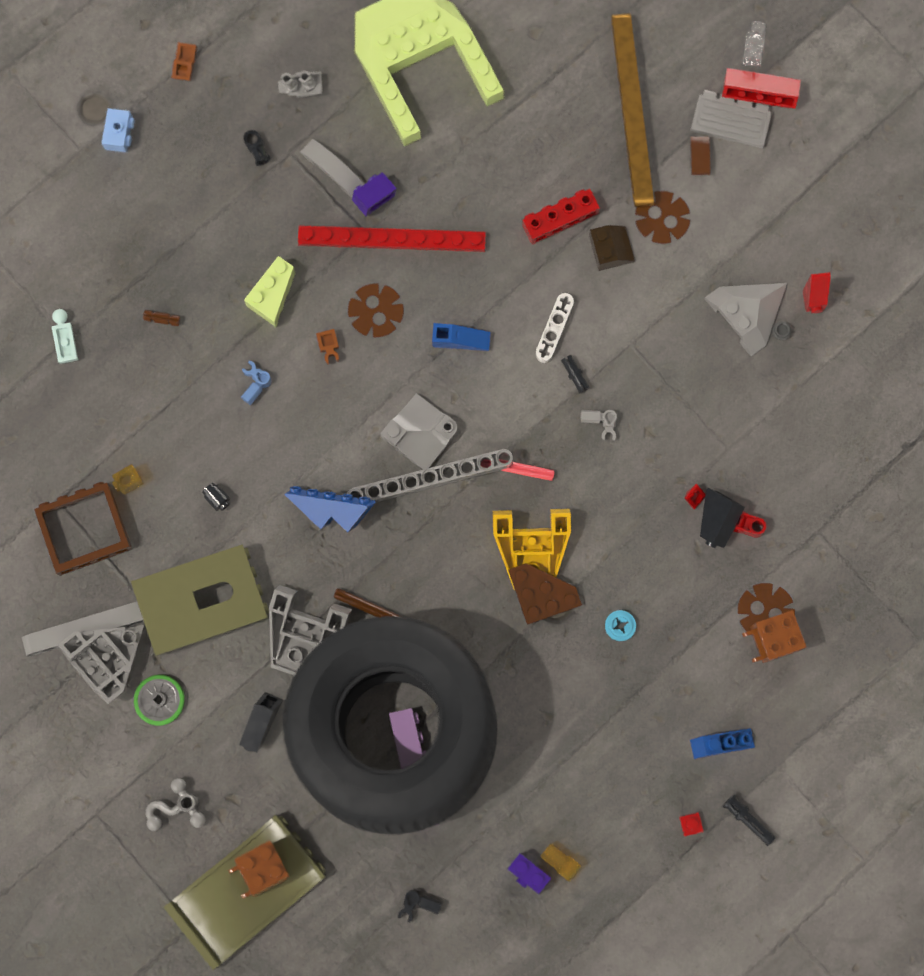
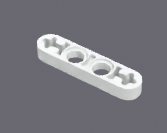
M568 293L558 296L536 349V358L542 363L549 362L552 359L573 308L574 300ZM566 298L569 304H566L563 312L561 311L562 302L560 300L564 301ZM561 315L564 321L561 324H556L553 321V317ZM554 332L557 338L554 341H549L546 338V334ZM547 344L549 345L547 350V354H549V356L546 355L543 358L541 357L540 351L543 352Z

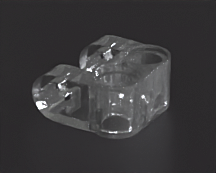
M756 21L750 24L745 39L742 65L761 68L767 29L765 23Z

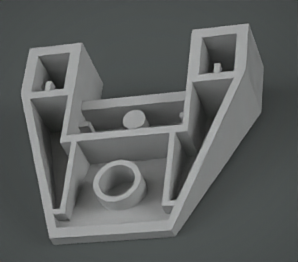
M279 585L274 590L269 606L271 668L295 675L304 659L322 640L348 625L352 609L334 603L329 609L327 619L324 620L292 609L297 590Z

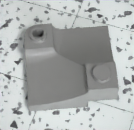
M416 393L399 414L388 423L380 433V436L413 464L424 470L433 465L455 437L457 424L452 418L440 412ZM450 425L451 429L445 430L444 426Z

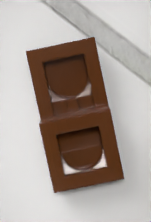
M690 137L691 175H710L709 137Z

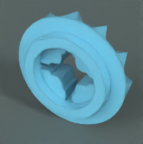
M623 610L612 612L605 622L606 633L611 639L619 642L628 640L636 630L634 617ZM616 619H618V621H620V623H626V622H628V623L623 627V628H624V634H623V632H622L620 629H617V630L615 629V630H613V629L617 626V620H616Z

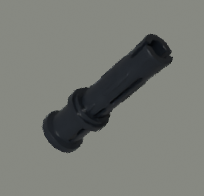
M735 794L723 804L722 807L724 809L727 808L735 816V820H741L766 846H769L776 837L748 812V807L742 805L736 799Z

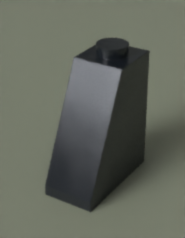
M707 488L705 494L700 537L706 540L705 544L713 548L717 546L725 548L745 507L710 488Z
M266 692L254 704L241 738L240 746H243L249 752L257 753L260 750L281 706L282 699Z

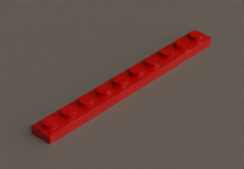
M299 226L298 246L485 252L486 232Z

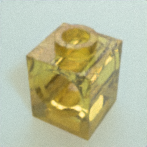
M132 464L112 475L115 480L112 482L117 492L121 491L124 495L144 484ZM130 476V482L126 485L122 484V479Z

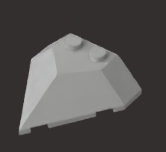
M787 283L718 287L704 299L715 313L719 311L741 338L739 343L752 357L764 348L768 342Z
M144 625L73 632L60 642L58 646L92 690L109 704L124 692Z

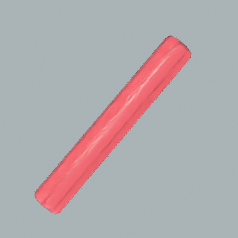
M484 459L481 462V467L488 468L491 466V461L488 459ZM499 459L501 463L508 462L507 460ZM513 462L511 467L501 470L549 481L553 480L555 473L554 470Z

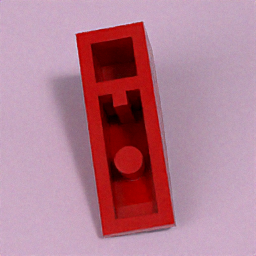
M830 272L810 275L803 289L806 312L811 311V313L816 314L825 310L828 304Z

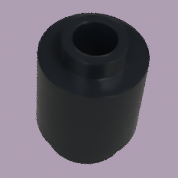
M211 483L202 491L206 501L216 511H223L230 505V497L219 485Z

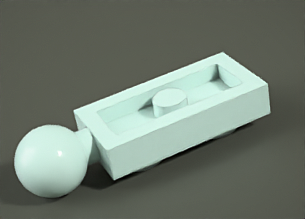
M63 309L55 310L52 315L54 322L58 324L52 326L59 364L78 360L72 324L65 323L68 316Z

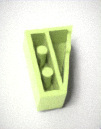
M278 256L244 299L248 308L275 327H277L285 299L295 276L294 267Z

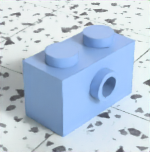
M107 109L102 145L105 150L127 152L128 146H131L132 137L130 131L134 128L135 119L130 111Z

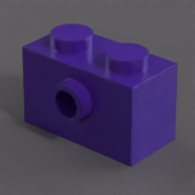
M383 172L379 175L375 174L369 178L366 184L363 186L359 185L354 189L352 201L365 216H368L395 197L397 188Z
M520 853L508 867V870L518 877L516 882L524 888L529 886L538 894L551 879Z

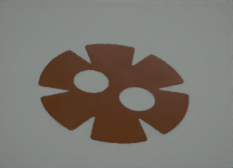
M669 191L654 192L656 200L654 205L636 208L635 215L646 217L635 221L638 230L644 237H647L654 231L652 242L671 243L670 232L677 240L680 239L690 225L689 219L680 217L690 213L687 204L681 197L671 204L674 193ZM653 206H657L661 210V216L657 219H653L648 215V210ZM667 216H674L677 219V225L674 228L665 226L664 220Z
M378 283L365 285L355 292L362 301L350 299L348 316H360L352 322V325L359 333L367 336L371 327L373 328L374 338L389 335L396 329L390 320L399 323L402 321L403 304L392 305L400 296L387 285L383 287L380 294ZM369 296H376L379 299V304L376 308H369L366 305V299ZM378 312L383 313L386 317L385 323L376 325L373 322L374 314Z
M772 583L754 585L753 589L756 597L746 590L738 603V614L749 615L740 620L742 627L747 632L750 631V626L768 619L769 611L773 608L780 609L782 614L793 610L795 615V609L784 608L793 603L791 596L781 587L772 595ZM755 601H760L764 605V611L759 615L754 614L750 608L751 604Z

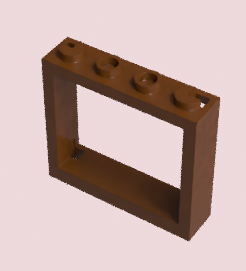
M96 483L91 489L77 490L74 495L69 497L68 495L60 496L57 498V501L41 503L38 505L39 508L34 509L55 572L59 576L132 550L114 495L108 483ZM105 493L121 542L60 564L43 514Z

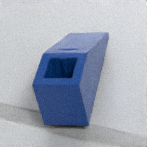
M433 323L432 346L437 348L489 351L491 332L453 324Z
M751 728L707 735L690 740L694 759L755 748Z

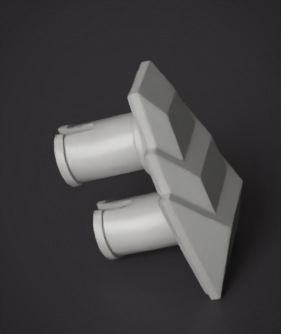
M302 71L295 75L284 73L281 76L282 80L278 81V92L289 94V96H297L299 98L322 94V72Z

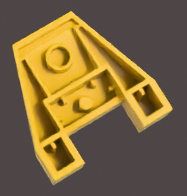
M550 509L551 528L513 529L512 510L493 511V534L507 572L510 568L527 563L557 577L571 533L570 509Z

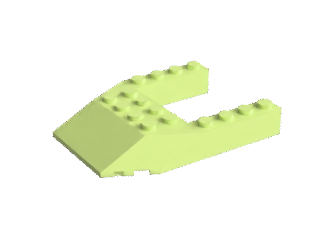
M381 0L355 13V53L404 146L421 139V134L391 74L451 45H454L486 106L503 99L504 90L473 32L455 5L448 0Z

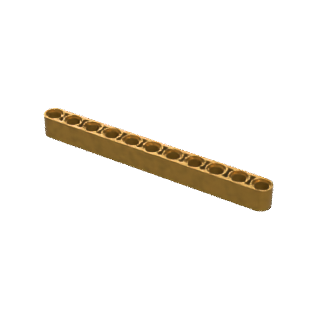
M630 13L612 15L611 20L634 207L654 205L632 19Z

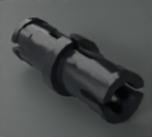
M572 355L567 356L569 363L566 358H563L561 362L569 374V379L574 382L578 393H583V388L587 391L590 387L583 378V372L581 369H578Z

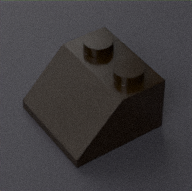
M606 225L590 229L589 239L598 271L635 262L625 226Z

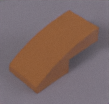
M178 42L176 59L173 63L172 79L191 80L197 45Z

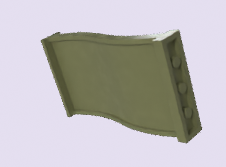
M274 815L241 845L163 907L212 970L217 969L244 944L326 877L324 874L326 869L320 862L317 864L311 858L314 855L307 846L305 848L299 843L301 838L295 831L292 833L287 828L289 823L283 816L278 817ZM270 840L289 875V879L254 898L250 895L243 899L241 895L250 890L241 872L237 870L230 874L228 870L237 866L234 859Z

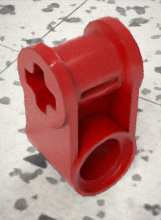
M742 512L739 525L736 524L733 532L759 538L766 530V522L762 518ZM760 524L762 530L755 532L752 529V525Z

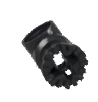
M255 130L246 131L243 137L244 143L249 152L253 154L256 166H262L264 162L265 164L269 162L271 157L267 155L264 143L258 132ZM250 135L257 137V141L253 144L247 142V137Z

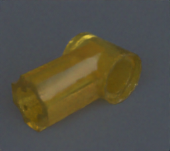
M551 843L540 856L569 882L582 867Z

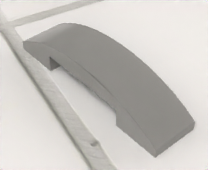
M314 139L300 151L313 165H317L351 198L353 197L354 189L359 185H364L362 180L349 167Z

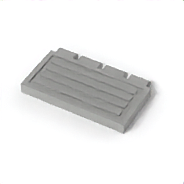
M704 90L703 95L699 94L691 132L763 149L772 113L768 111L769 105L756 103L754 108L752 107L753 102L738 100L737 103H734L735 99L724 98L722 94L717 99V92Z

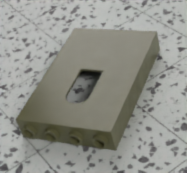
M242 544L131 581L155 656L268 618V606L266 602L262 603L260 597L263 595L260 584L256 585L254 579L257 577L254 566L250 567L248 559H251L248 548H244ZM220 582H227L232 586L233 595L229 600L201 610L198 609L193 591Z

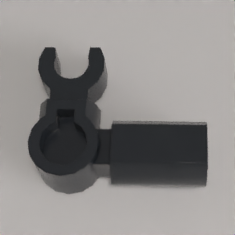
M410 890L405 895L403 902L405 907L398 913V919H401L403 913H407L409 915L407 922L410 923L413 919L412 910L416 909L417 904L420 905L419 908L438 915L443 902L426 895L422 897L418 891Z

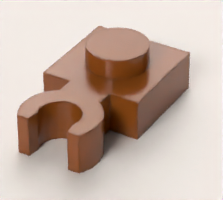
M331 329L316 333L320 352H326V364H329L330 356H334L336 361L339 362V355L334 351L339 349L335 330Z

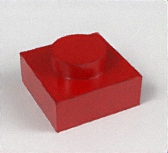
M699 812L679 817L684 837L704 832Z

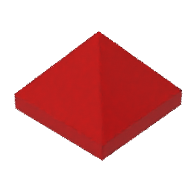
M695 484L686 492L684 499L695 510L705 497V493L698 484Z

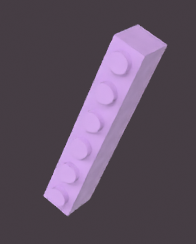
M412 708L389 713L401 768L415 763L426 753V750L422 751L420 743H424L422 732H417L416 724H419L417 712L413 713Z

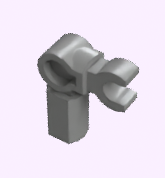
M581 410V423L600 424V421H603L605 430L601 435L602 440H605V434L610 433L612 441H615L616 433L613 430L616 427L617 419L615 411L607 410L601 413L599 410Z

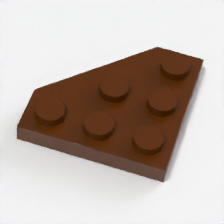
M527 563L508 569L527 625L582 606L575 586Z

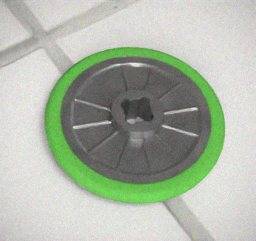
M153 675L146 678L137 687L134 695V707L139 717L146 723L156 726L166 725L174 721L182 712L185 702L184 692L180 684L172 677L166 675ZM158 696H161L163 698V701L160 704H157V702H155V699H157Z

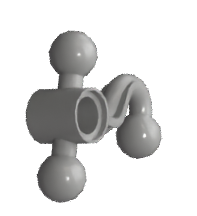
M176 778L171 783V790L180 796L178 805L169 807L162 801H153L147 806L146 817L149 830L157 831L162 826L161 819L153 814L155 809H160L167 815H176L181 811L189 812L191 815L190 823L193 827L200 828L205 824V816L196 810L199 803L198 798L193 794H187L185 790L186 783L183 779ZM188 797L192 800L190 808L184 806V800Z

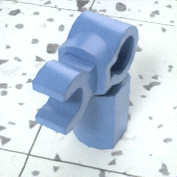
M249 361L248 363L252 369L247 371L243 368L242 371L244 375L252 376V379L256 382H252L241 398L249 405H252L263 391L262 388L270 386L272 380L268 372L260 368L257 369L255 363Z

